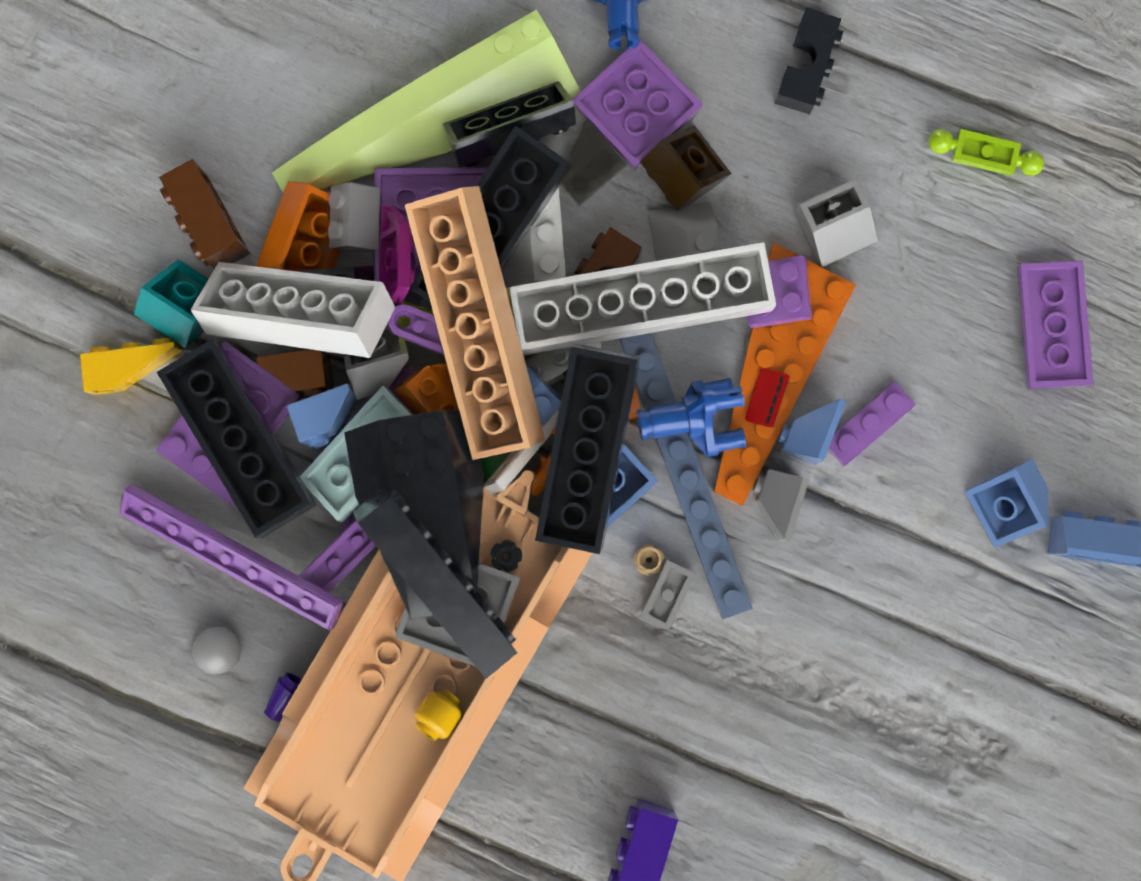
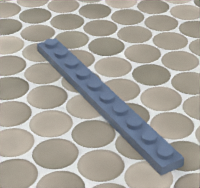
M652 334L619 338L624 353L641 356L636 386L645 411L649 407L677 403ZM688 433L656 438L721 618L726 619L753 609Z

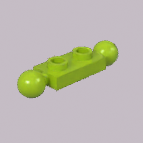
M945 129L935 130L928 139L929 148L936 154H944L949 150L953 151L951 162L1009 176L1015 173L1016 166L1020 168L1023 174L1028 176L1037 175L1044 168L1043 156L1036 151H1028L1023 155L1019 154L1021 143L964 129L958 131L956 139Z

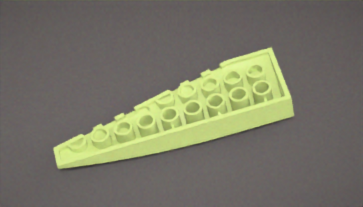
M536 9L373 105L273 171L272 175L282 192H284L288 181L308 183L320 190H326L327 187L353 182L354 179L368 175L374 176L375 169L401 168L448 154L452 149L443 123L557 81L562 84L572 99L581 91L552 34Z

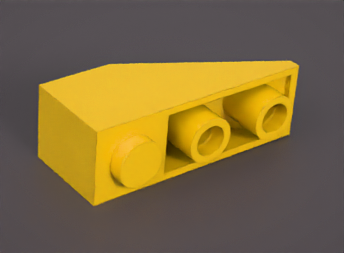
M170 338L152 340V345L141 346L139 342L121 344V349L109 350L108 346L90 348V353L80 354L84 392L97 395L125 391L182 351V346L172 342Z

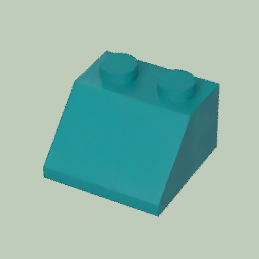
M177 259L141 287L134 315L186 348L204 332L191 312V308L207 283L208 278Z

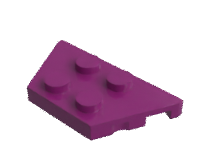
M380 205L379 282H383L396 307L402 305L410 289V284L414 280V266L410 264L411 253L414 250L415 243L409 221L394 206Z

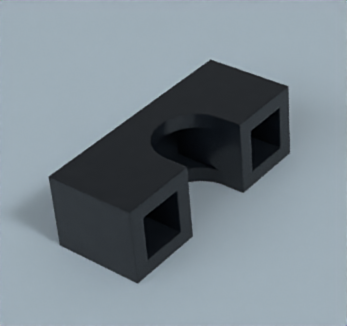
M809 8L805 9L793 47L806 51L812 59V65L805 69H798L787 65L775 104L809 115L814 105L820 106L825 92V88L820 87L823 76L829 78L834 64V59L829 57L832 48L838 49L844 32L838 29L841 18Z

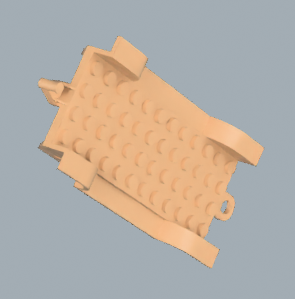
M530 470L524 471L517 480L499 494L491 495L483 485L479 563L495 568L491 562V549L496 543L500 544L503 540L515 542L516 547L522 551V560L518 562V567L511 572H506L520 577L504 622L516 639L512 645L518 653L487 679L475 666L395 638L405 606L378 549L338 617L336 626L328 634L285 707L276 733L243 787L244 790L258 797L255 803L256 807L298 831L281 863V875L284 881H316L332 853L337 854L377 879L384 872L397 881L404 880L592 553L535 541L539 517L527 511L531 485L536 481L534 472ZM504 553L503 558L508 559L509 554ZM447 690L461 701L458 707L463 713V718L447 739L438 738L436 741H433L415 727L417 721L415 720L414 712L428 693L435 691L442 694ZM299 855H307L313 862L312 869L303 878L294 876L292 872L295 858Z

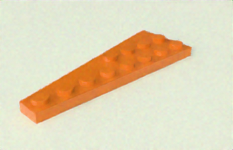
M774 243L770 249L768 261L799 255ZM807 260L813 319L752 328L739 382V386L743 390L741 394H744L745 406L733 408L728 431L743 428L746 448L723 451L714 488L716 494L740 506H743L856 286V284ZM762 368L788 374L790 377L773 428L745 420Z

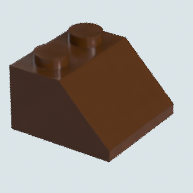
M309 349L256 357L258 365L303 398H309L334 388L331 359L324 351Z

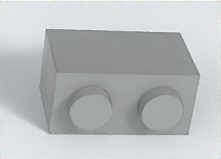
M351 182L331 186L329 196V248L358 253L378 250L380 188Z

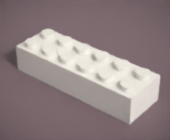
M218 262L191 308V312L205 333L209 335L370 358L395 306L383 282Z

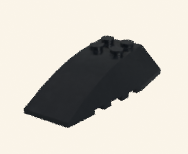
M438 410L377 420L344 432L355 497L359 506L384 486L390 494L396 490L411 509L408 516L411 519L417 516L433 536L429 542L432 545L437 541L454 562L450 568L454 570L456 567H459L475 588L471 592L472 595L476 594L484 470L481 458L472 460L460 411ZM380 551L410 620L434 616Z

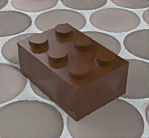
M193 159L159 177L164 186L160 189L163 198L169 206L172 205L174 210L179 213L174 217L184 233L187 232L189 237L193 239L190 247L197 259L202 260L205 266L211 265L215 269L218 262L233 264L251 254L208 175Z

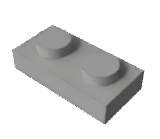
M666 560L640 618L669 631L696 573Z

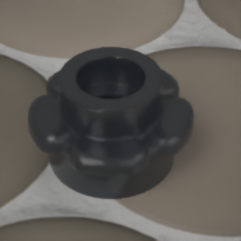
M503 540L500 544L496 543L491 549V562L498 570L503 569L506 572H511L518 567V562L522 560L521 549L517 548L516 543L511 540ZM504 553L509 554L508 559L503 558Z

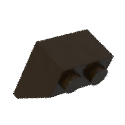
M695 125L663 138L640 161L646 169L647 175L655 181L665 194L667 201L677 211L694 203L732 174Z

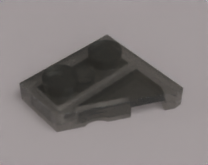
M588 119L583 123L577 142L570 153L568 161L573 166L560 185L580 206L626 167L625 161Z

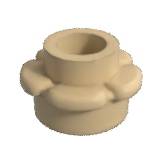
M652 544L642 545L640 550L634 553L633 562L637 565L638 572L643 575H648L649 573L656 574L663 567L664 554L660 548H654ZM647 557L652 558L650 563L646 562Z

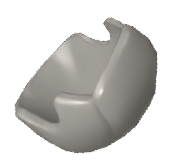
M210 627L201 631L194 639L191 656L195 665L202 671L218 675L230 671L239 661L241 645L238 637L228 628Z

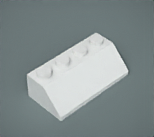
M559 187L504 268L503 277L506 289L512 286L566 277Z

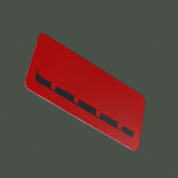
M766 368L760 370L745 416L746 421L769 428L774 427L790 378L788 374Z

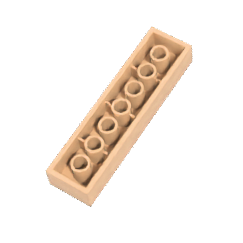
M479 186L462 187L405 204L472 460L529 448L545 441Z

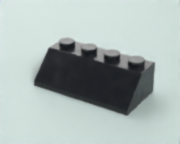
M557 81L443 123L459 168L462 166L472 167L481 163L484 158L492 155L496 156L515 125L537 140L549 134L559 135L566 132L569 127L576 125L575 105L562 84Z

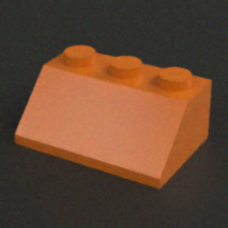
M288 181L256 267L300 272L299 270L334 268L341 250L329 248L330 195L308 183Z

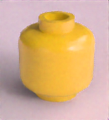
M447 690L442 694L435 691L428 693L414 712V717L417 721L415 727L433 741H436L438 738L447 739L463 718V713L458 707L461 701Z

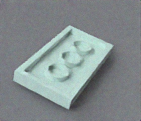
M382 386L300 476L309 491L337 521L342 523L359 506L355 497L344 432L377 420L413 415L385 386Z

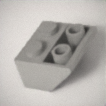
M857 178L799 204L794 212L821 267H825L878 242L871 207Z

